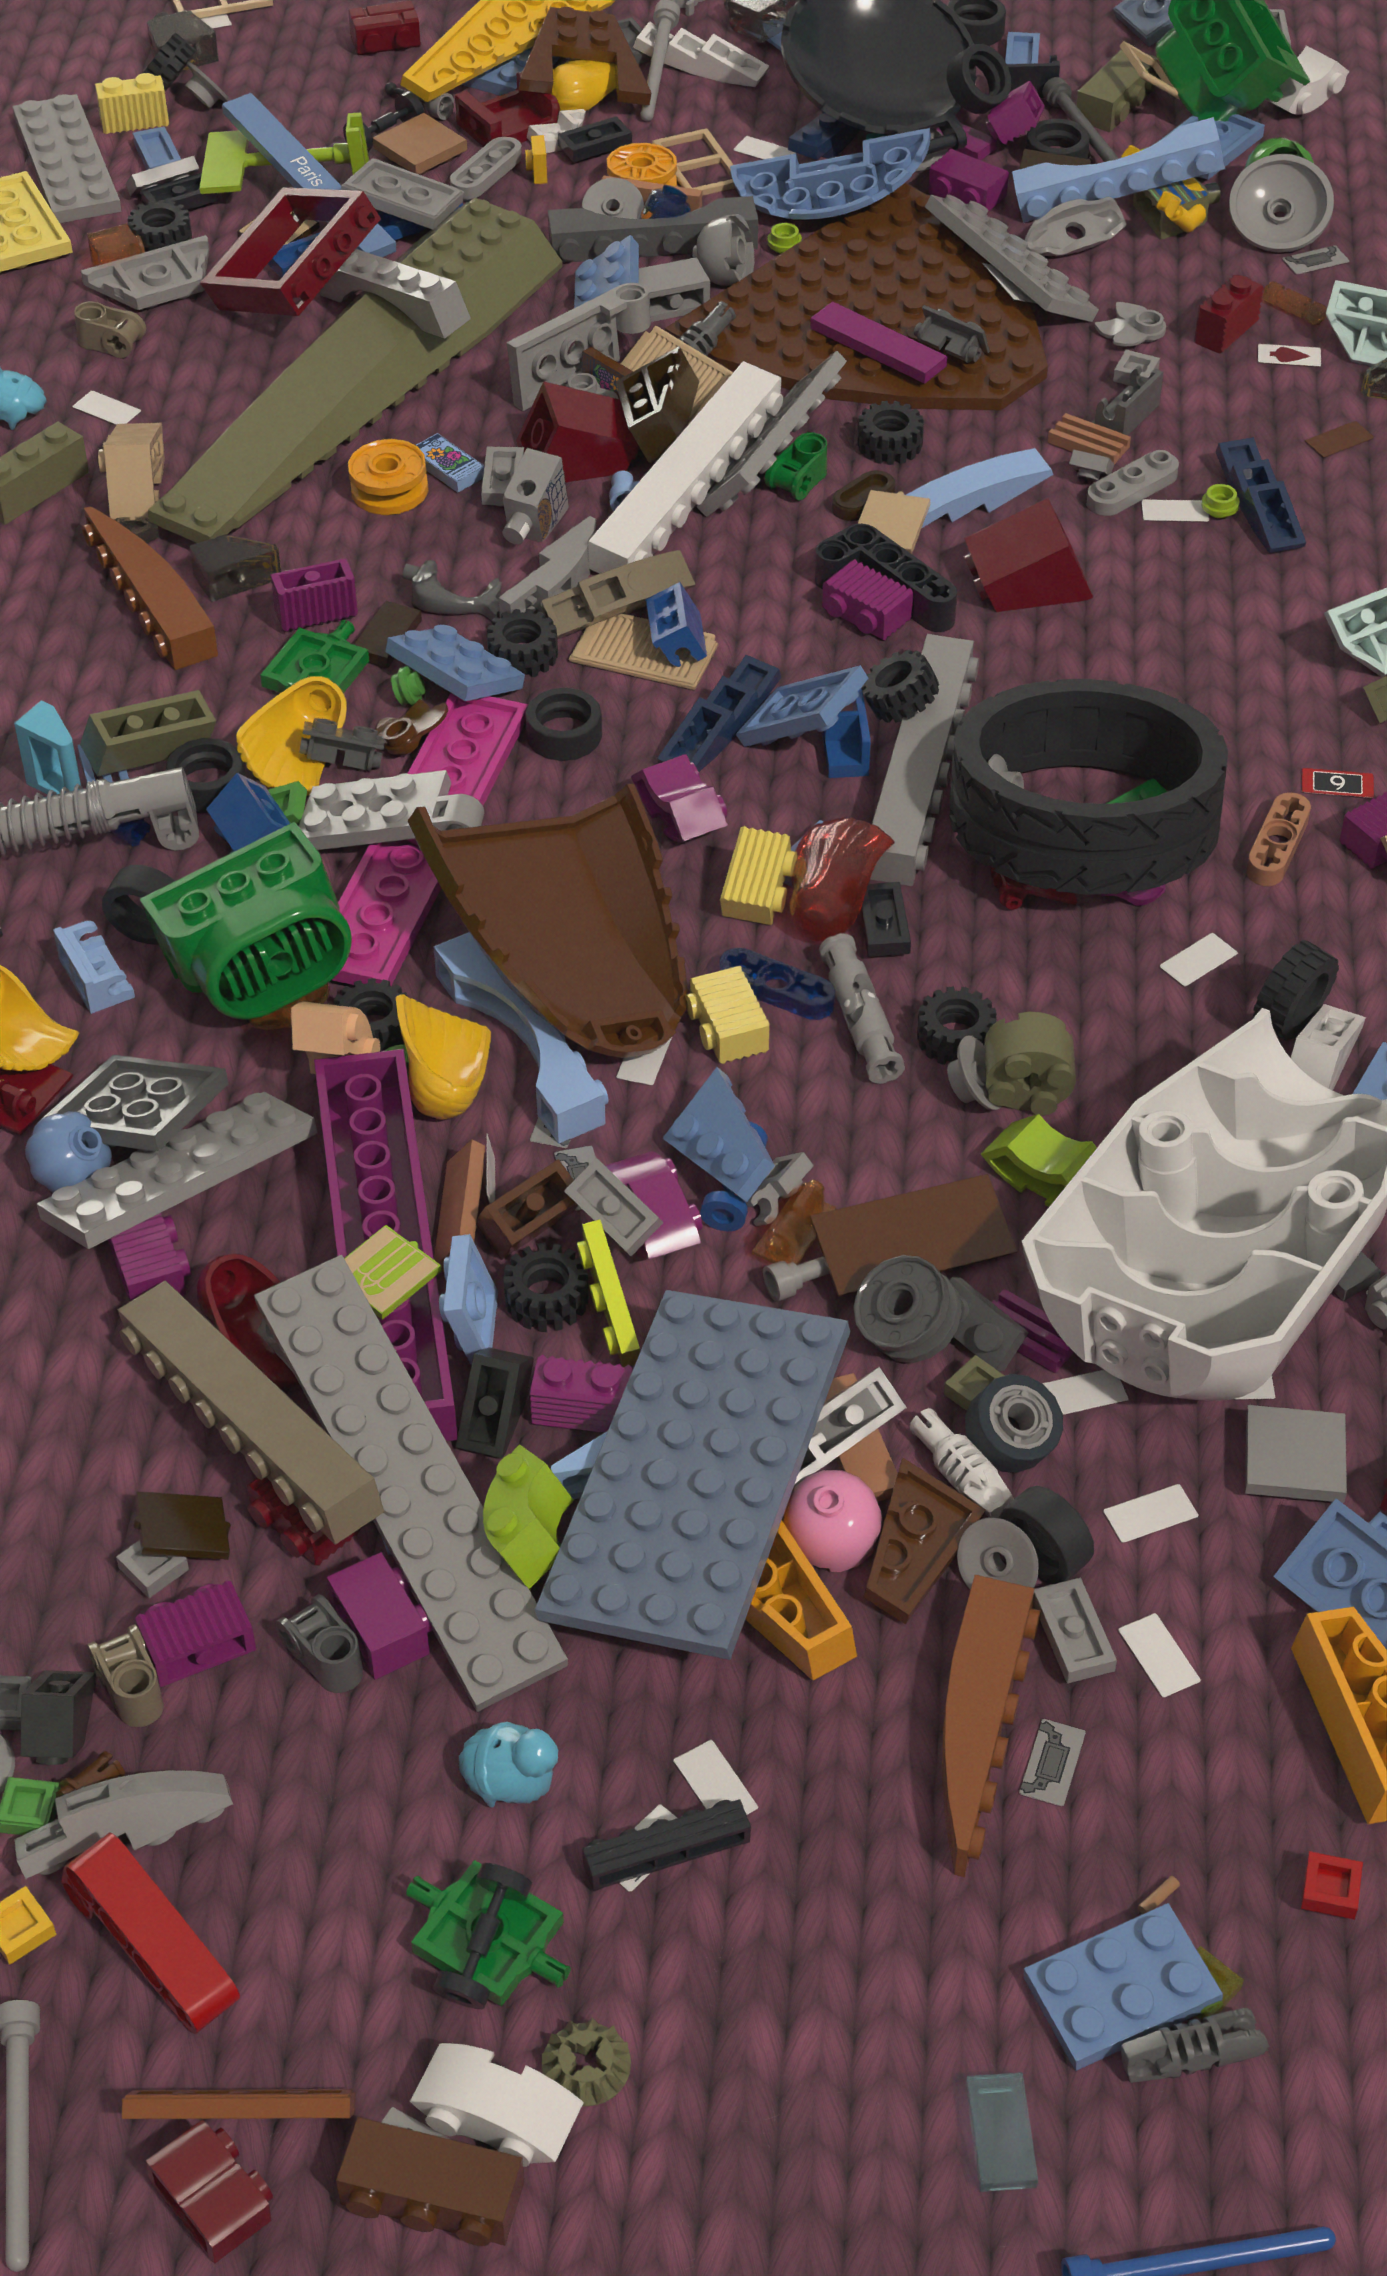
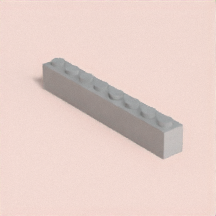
M927 634L921 654H924L939 681V692L933 695L935 700L931 704H925V710L922 712L916 711L914 717L910 719L907 716L902 719L865 847L864 879L889 883L900 882L901 885L913 886L917 870H925L928 846H924V843H932L936 818H933L932 814H940L943 801V790H939L940 786L947 787L951 763H947V759L952 760L954 733H956L957 726L965 716V710L961 709V707H969L972 684L968 682H975L977 678L979 658L973 657L974 641Z

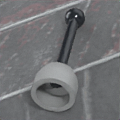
M393 82L387 83L384 87L385 93L389 96L400 95L407 91L397 88ZM444 93L429 102L418 97L420 102L425 103L428 113L435 118L446 120L453 112L454 99L449 93Z

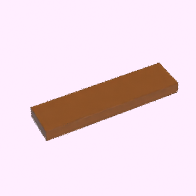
M353 2089L133 2090L122 2098V2119L350 2118L355 2113L356 2092H353Z

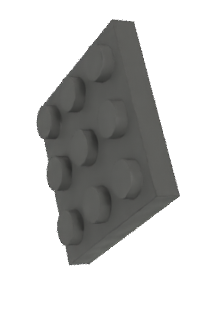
M112 1055L44 1117L55 1113L63 1114L68 1111L80 1112L92 1121L91 1128H94L100 1134L103 1144H107L109 1147L136 1148L143 1152L159 1151L229 1084L226 1069Z

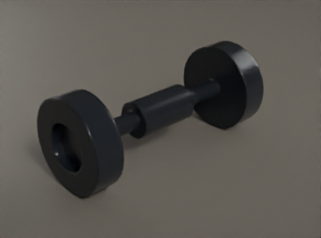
M406 91L396 97V113L389 112L371 122L370 127H367L363 122L368 151L373 146L371 135L373 132L376 134L396 125L399 118L404 123L424 113L422 103L414 93ZM345 124L344 127H343V135H344L345 141H346V124Z
M483 1863L476 1878V1882L480 1886L494 1894L486 1914L480 1913L466 1948L470 1955L463 1973L459 1975L453 1972L440 1971L433 1986V1990L439 1995L474 2009H484L490 1995L488 1988L472 1980L480 1958L487 1957L500 1924V1920L496 1916L504 1897L516 1901H526L532 1887V1882L524 1875L493 1863Z

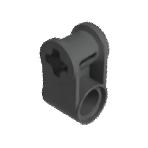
M318 1594L311 1598V1605L291 1618L282 1617L275 1621L277 1633L285 1647L296 1659L303 1663L324 1689L334 1693H343L354 1689L360 1683L363 1677V1667L358 1639L323 1595Z

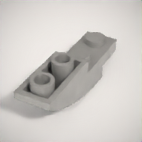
M587 517L539 553L540 568L531 572L529 576L499 597L500 619L502 613L507 611L509 614H513L514 609H520V612L532 609L533 614H537L539 611L544 613L540 606L542 600L574 588L578 585V582L589 577L591 569H589L588 541L596 533L595 518Z
M168 1770L138 1773L82 1787L55 1798L57 1820L14 1839L17 1863L25 1879L38 1873L41 1875L51 1874L61 1869L68 1862V1859L83 1853L109 1832L117 1837L126 1833L134 1850L145 1845L156 1846L169 1840L177 1830L194 1822H209L221 1815L226 1807L232 1805L233 1801L224 1774Z

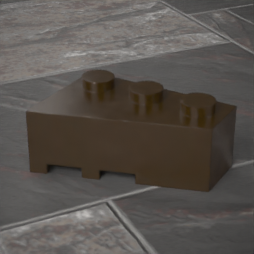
M680 346L615 381L628 428L649 464L659 459L688 426L700 382Z

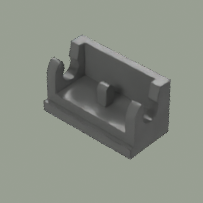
M1140 365L1131 372L1127 388L1109 405L1107 398H1103L1097 404L1095 419L1092 423L1129 435L1160 405L1164 372L1154 369L1148 381L1144 383L1140 378L1142 368Z

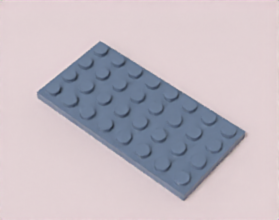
M666 1290L536 1605L535 1612L538 1620L730 1660L850 1334L848 1320Z

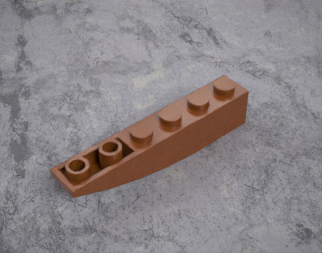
M91 506L84 508L86 524L82 525V532L88 547H95L101 567L110 570L114 587L117 591L123 590L131 613H138L144 633L153 636L158 655L161 658L166 657L174 670L217 657L218 650L213 623L184 580L170 564L144 540L119 522Z
M974 1575L952 1658L943 1726L942 1787L945 1825L954 1875L961 1877L966 1875L969 1859L979 1860L981 1856L986 1828L978 1826L981 1812L988 1814L992 1812L998 1783L989 1781L992 1767L1003 1768L1009 1738L1001 1737L1004 1723L1014 1724L1020 1695L1011 1692L1014 1680L1020 1682L1025 1680L1030 1652L1023 1651L1022 1648L1025 1638L1035 1639L1041 1610L1032 1608L1034 1588L980 1575Z

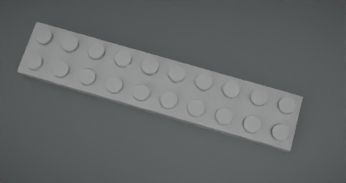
M339 1255L254 1295L259 1311L324 1431L374 1477L384 1513L373 1519L397 1566L404 1574L417 1603L421 1604L425 1610L433 1632L476 1712L567 1667L568 1658L549 1624L538 1620L535 1612L537 1603L530 1590L514 1574L488 1540L483 1525L484 1508L343 1255Z

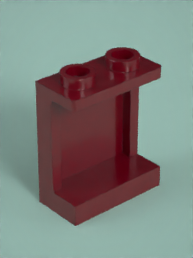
M521 71L516 74V90L482 103L466 90L455 94L457 125L483 147L498 137H512L522 143L529 140L527 139L529 125L557 123L560 111L558 100L551 94L519 90L520 76L523 72Z

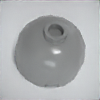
M739 214L725 215L710 221L701 230L697 239V245L693 247V258L697 257L710 282L723 287H730L736 282H740L741 279L754 271L753 242H746L744 235L745 231L750 230L743 216Z

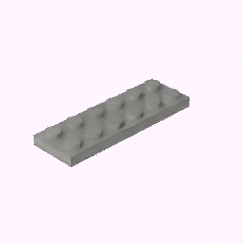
M62 94L53 99L42 101L29 100L20 105L12 106L14 119L45 200L59 223L122 212L120 199L77 94Z
M934 195L930 196L925 208L1045 311L1093 322L1099 309L1088 301L1089 294L1078 287L1069 285L1067 283L1069 278L1062 272L1050 269L1047 266L1049 261L1036 252H1030L1027 249L1028 243L1016 235L1009 234L1006 224L987 215L988 209L974 201L965 204L952 195H946L945 198Z
M838 351L834 352L792 387L783 398L779 412L775 416L771 415L764 423L759 436L753 437L747 443L742 456L738 460H733L722 480L716 482L708 491L704 501L696 506L706 517L718 508L722 512L726 511L738 499V492L741 491L743 495L749 493L760 481V478L757 476L758 472L763 474L777 460L774 452L778 454L793 440L790 432L795 433L808 421L810 417L806 412L811 413L826 398L822 392L827 393L841 379L838 372L847 361Z
M266 1092L251 1094L245 1097L242 1103L225 1111L214 1112L205 1121L189 1129L180 1130L159 1151L143 1152L139 1149L133 1152L130 1158L112 1167L98 1169L91 1177L73 1186H66L56 1190L51 1197L37 1203L40 1219L82 1246L90 1249L317 1134L315 1119Z

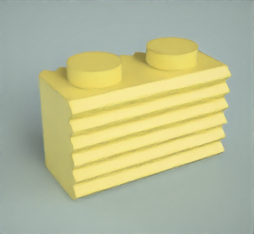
M142 73L135 79L128 80L111 77L105 79L102 83L95 84L104 134L134 131L136 129L141 130L142 128L148 129L149 127L154 128L156 126L167 127L169 125L165 90L161 75L154 76L150 73Z
M745 826L740 828L720 898L722 916L768 925L773 924L775 912L782 913L787 896V888L783 887L785 876L792 877L796 866L797 852L791 851L790 836L787 834L781 835L778 832H765L762 829H748Z
M741 966L690 978V994L685 995L688 1015L691 1020L699 1019L701 1023L699 1030L703 1046L706 1050L713 1049L720 1063L724 1064L727 1060L732 1062L736 1058L741 1060L744 1056L749 1058L752 1054L757 1056L760 1052L766 1053L769 1050V1022L766 1019L765 1013H763L762 1007H760L759 1001H757L756 995H754L753 989L750 987V983L747 981V977L745 978Z

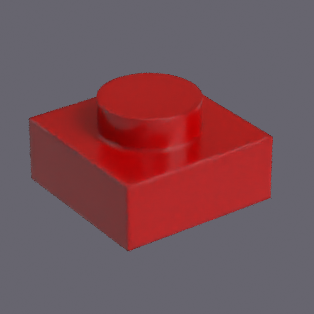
M1309 1851L1306 1861L1301 1909L1355 1920L1359 1904L1363 1862Z

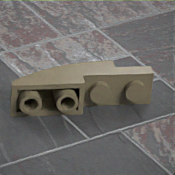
M676 550L641 559L578 582L576 587L542 600L540 606L545 617H550L553 620V624L557 628V638L560 639L623 612L624 614H629L647 606L646 599L678 582H681L685 590L695 587L696 584L681 551Z

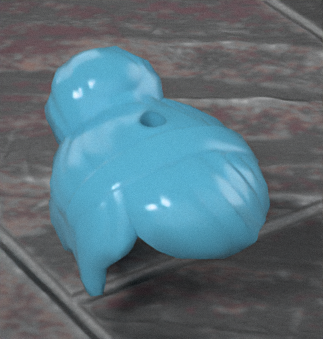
M0 367V420L8 422L10 430H14L17 423L26 417L27 412L36 414L44 409L47 399L42 388L29 376L14 371L2 370Z
M501 1722L494 1724L490 1728L478 1730L474 1736L464 1743V1749L459 1755V1769L465 1782L470 1786L471 1791L481 1796L490 1808L495 1806L496 1801L514 1802L517 1804L531 1803L549 1791L553 1776L552 1769L558 1763L559 1750L550 1735L540 1729H529L511 1722Z

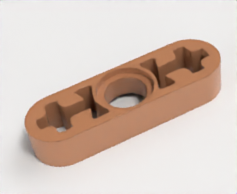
M1283 793L1275 798L1249 854L1246 872L1252 882L1261 886H1273L1283 880L1308 825L1311 804L1306 797L1297 793ZM1289 812H1293L1291 821L1284 819ZM1272 835H1281L1286 837L1289 841L1286 843H1277L1270 840L1269 837ZM1267 857L1273 858V863L1269 867L1264 866Z

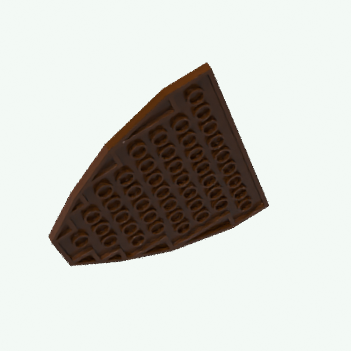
M904 183L894 192L871 205L841 215L741 279L740 282H736L665 328L666 332L679 339L694 322H702L716 307L717 303L723 301L728 304L724 309V314L731 307L736 314V318L719 334L717 346L707 357L732 372L744 361L781 377V387L791 390L802 378L834 352L838 351L847 361L838 372L841 379L827 393L823 391L822 394L826 397L825 399L856 403H876L881 405V401H888V404L898 401L901 406L905 404L911 405V409L1002 410L1045 380L1048 372V364L1036 318L1029 303L1014 300L983 265V263H990L925 208L930 195L909 186L907 183ZM833 301L919 342L917 337L914 336V329L919 322L924 323L926 320L922 309L925 305L935 310L943 309L954 318L965 323L974 322L985 331L990 352L988 354L981 352L978 361L967 363L945 352V348L950 342L948 340L940 350L921 343L947 356L946 367L929 381L922 383L810 328V321L812 316Z

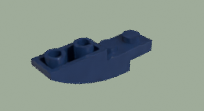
M822 111L819 116L789 137L788 150L816 160L821 156L828 159L835 158L861 129L842 123Z

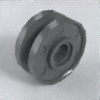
M901 1255L883 1261L867 1274L858 1288L854 1303L856 1325L863 1336L874 1344L879 1351L897 1362L916 1363L932 1358L949 1344L958 1330L962 1314L960 1295L951 1281L942 1275L933 1264L919 1256ZM912 1304L909 1311L903 1314L906 1308Z

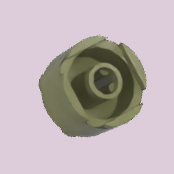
M1041 1012L1018 1013L1019 1020L1006 1024L1005 1018L997 1021L988 1030L984 1042L986 1088L990 1102L997 1106H1006L1016 1110H1031L1034 1114L1042 1116L1055 1112L1057 1104L1064 1101L1072 1093L1076 1084L1072 1033L1070 1035L1066 1031V1024L1062 1020Z

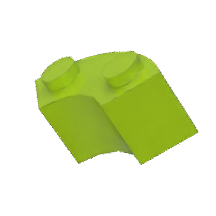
M1040 1114L1012 1122L981 1155L993 1170L1013 1188L1021 1193L1025 1188L1030 1189L1036 1194L1047 1198L1045 1206L1050 1207L1097 1147L1093 1141L1079 1142L1065 1137L1053 1129Z
M519 1444L511 1454L505 1456L497 1465V1473L489 1487L484 1503L483 1525L492 1546L514 1574L530 1589L554 1564L560 1549L557 1544V1527L562 1514L574 1499L548 1465Z

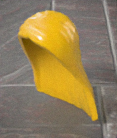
M571 58L565 64H561L553 69L551 95H554L558 100L560 111L576 109L587 111L616 89L615 63Z
M310 676L297 681L260 708L240 727L236 734L238 744L237 751L240 753L241 760L246 763V767L252 771L253 775L263 785L275 788L299 781L307 789V795L309 796L312 787L319 786L326 762L306 759V754L299 753L302 737L310 739L311 736L303 734L305 721L313 723L315 718H323L338 723L337 728H343L347 713V701L344 693L336 683H333L326 677Z
M0 965V1068L14 1071H35L46 1068L48 1064L54 1063L61 1056L69 1052V1049L79 1035V1031L64 1027L52 1020L33 999L24 984L11 971Z
M404 994L396 996L400 1030L409 1060L408 1084L412 1103L420 1113L440 1120L450 1119L462 1114L472 1104L483 1080L491 1042V1031L487 1026L452 1016L433 1007L428 1008L426 1005L417 1002L415 999H410Z

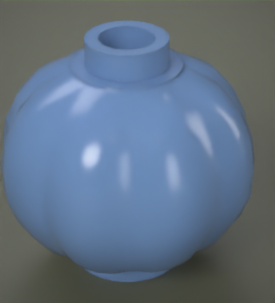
M80 1112L55 1113L42 1118L35 1125L32 1136L27 1141L25 1154L30 1165V1172L39 1184L47 1187L52 1193L62 1187L73 1186L91 1177L96 1170L110 1166L112 1157L110 1147L107 1144H103L100 1134L94 1128H91L92 1121Z

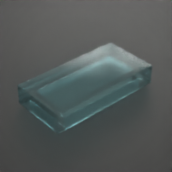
M1023 2072L967 2076L966 2091L980 2192L1037 2188L1038 2174Z

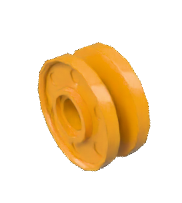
M632 143L620 146L612 151L607 158V174L611 177L677 186L675 175L677 172L676 156L670 149L661 145Z
M397 439L376 440L361 446L352 454L348 461L352 499L358 507L369 513L380 515L401 514L414 509L423 502L429 491L425 455L418 446L408 441Z

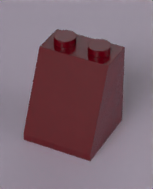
M544 381L516 440L518 447H524V452L527 448L561 457L565 483L612 476L618 471H627L631 460L636 459L640 448L628 428L620 399Z
M1049 498L964 538L970 551L969 554L964 556L973 577L979 575L978 578L973 580L982 601L990 599L996 612L1087 601L1093 598L1073 547Z

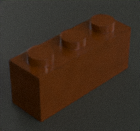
M357 2117L336 2179L341 2205H345L355 2215L364 2218H377L380 2214L400 2219L404 2225L416 2231L432 2232L436 2228L456 2233L464 2242L476 2246H487L490 2242L506 2245L525 2182L522 2157Z

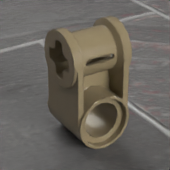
M93 301L81 303L74 310L78 344L84 349L96 350L117 358H125L133 350V343L141 340L146 334L145 322L134 312L112 308Z
M135 1624L129 1626L126 1634L99 1645L95 1641L87 1644V1650L95 1672L102 1686L106 1687L120 1719L131 1727H143L155 1722L163 1712L164 1703L156 1670L151 1662L138 1627Z

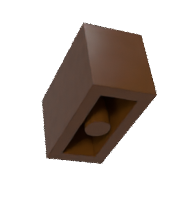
M559 1159L486 1206L478 1217L477 1227L501 1260L574 1212L578 1207V1204L564 1192L574 1179Z

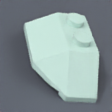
M1335 280L1326 310V317L1349 359L1354 363L1387 369V290Z
M1387 588L1326 611L1324 615L1340 649L1379 676L1387 675Z

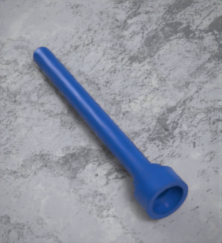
M1323 2226L1102 2264L1099 2258L1090 2259L1087 2254L1062 2258L1061 2273L1062 2276H1181L1327 2251L1335 2245L1336 2236L1330 2228Z

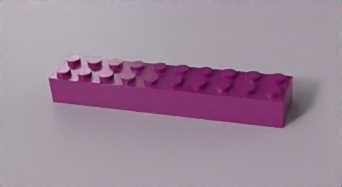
M404 1049L314 1059L337 1256L343 1255L345 1258L382 1227L387 1225L407 1241H416L418 1249L433 1259ZM435 1276L383 1320L378 1316L377 1318L445 1440L453 1441L457 1440L455 1405L443 1321L439 1309L437 1279Z

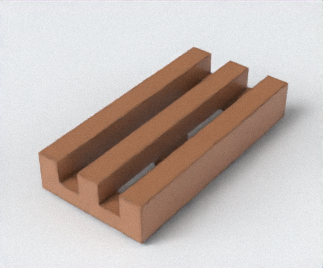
M1067 413L1063 415L1062 422L1058 421L1055 424V429H1051L1048 433V443L1071 452L1074 449L1108 457L1114 465L1129 449L1131 436Z

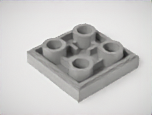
M1248 1405L1246 1412L1245 1494L1330 1502L1337 1498L1340 1502L1344 1503L1347 1494L1345 1413Z

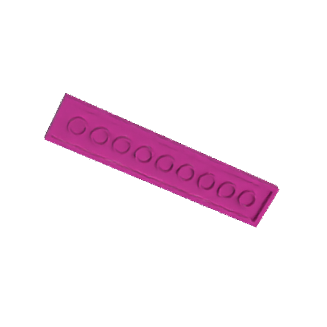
M450 693L445 702L448 706V713L440 725L429 732L407 774L447 770L451 780L448 795H470L484 805L526 723L525 712L528 704L491 696L464 701ZM416 838L369 844L338 902L339 911L347 920L351 930L352 945L344 967L332 979L333 981L354 985L353 982L359 980L366 984L368 979L376 978V983H381L384 979L390 981V986H392L441 890V886L420 850Z

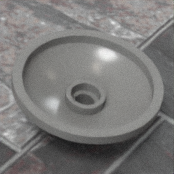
M1275 154L1256 160L1239 174L1231 189L1229 212L1235 229L1247 242L1266 251L1289 252L1309 245L1324 232L1332 217L1334 195L1327 176L1314 163L1296 155ZM1281 211L1286 215L1284 217H1276L1274 213Z

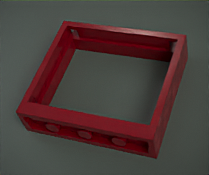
M283 187L204 277L200 284L219 310L299 316L381 218L364 191ZM305 220L330 221L279 281L255 279ZM300 297L301 301L296 305L292 298Z

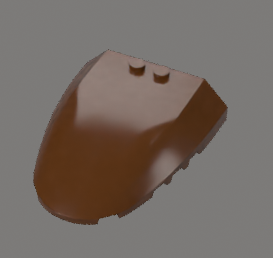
M626 784L614 796L572 816L442 831L432 825L425 806L416 807L408 819V823L443 892L480 950L504 983L532 1011L563 1035L586 1049L608 1056L622 1058L639 1057L656 1051L671 1039L676 1033L675 1030L687 1009V1000L685 998V995H687L684 957L678 956L676 938L680 928L678 923L672 922L669 908L672 890L670 887H664L659 870L663 858L635 784Z

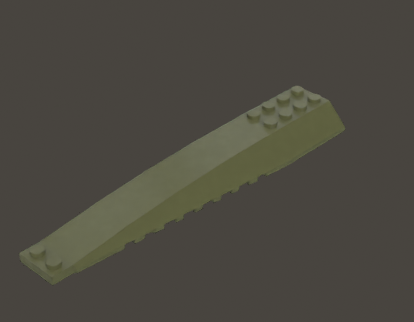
M473 198L453 211L434 230L430 229L398 257L395 262L456 281L471 319L444 339L422 331L411 318L386 299L371 292L361 291L318 338L236 419L174 487L148 509L149 522L212 549L232 529L242 526L290 489L291 481L298 476L303 479L314 470L315 462L327 460L334 455L337 445L345 439L351 442L360 435L359 429L367 422L372 424L382 418V411L390 405L396 407L405 400L406 392L413 387L416 389L421 388L427 383V376L432 372H442L450 365V359L453 356L458 355L461 357L481 342L562 268L561 258L535 221L519 215L515 211L503 209L490 204L486 200Z

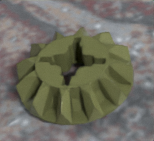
M593 2017L586 2023L575 2024L569 2020L563 2030L557 2034L551 2033L549 2043L544 2053H542L543 2074L584 2102L582 2106L599 2105L615 2097L625 2086L631 2070L628 2042H624L618 2035L614 2025L608 2028L598 2024ZM598 2047L596 2064L601 2069L598 2067L594 2069L592 2066L586 2065L581 2071L577 2070L574 2074L577 2066L574 2053L579 2052L580 2054L587 2055L591 2050L594 2051Z

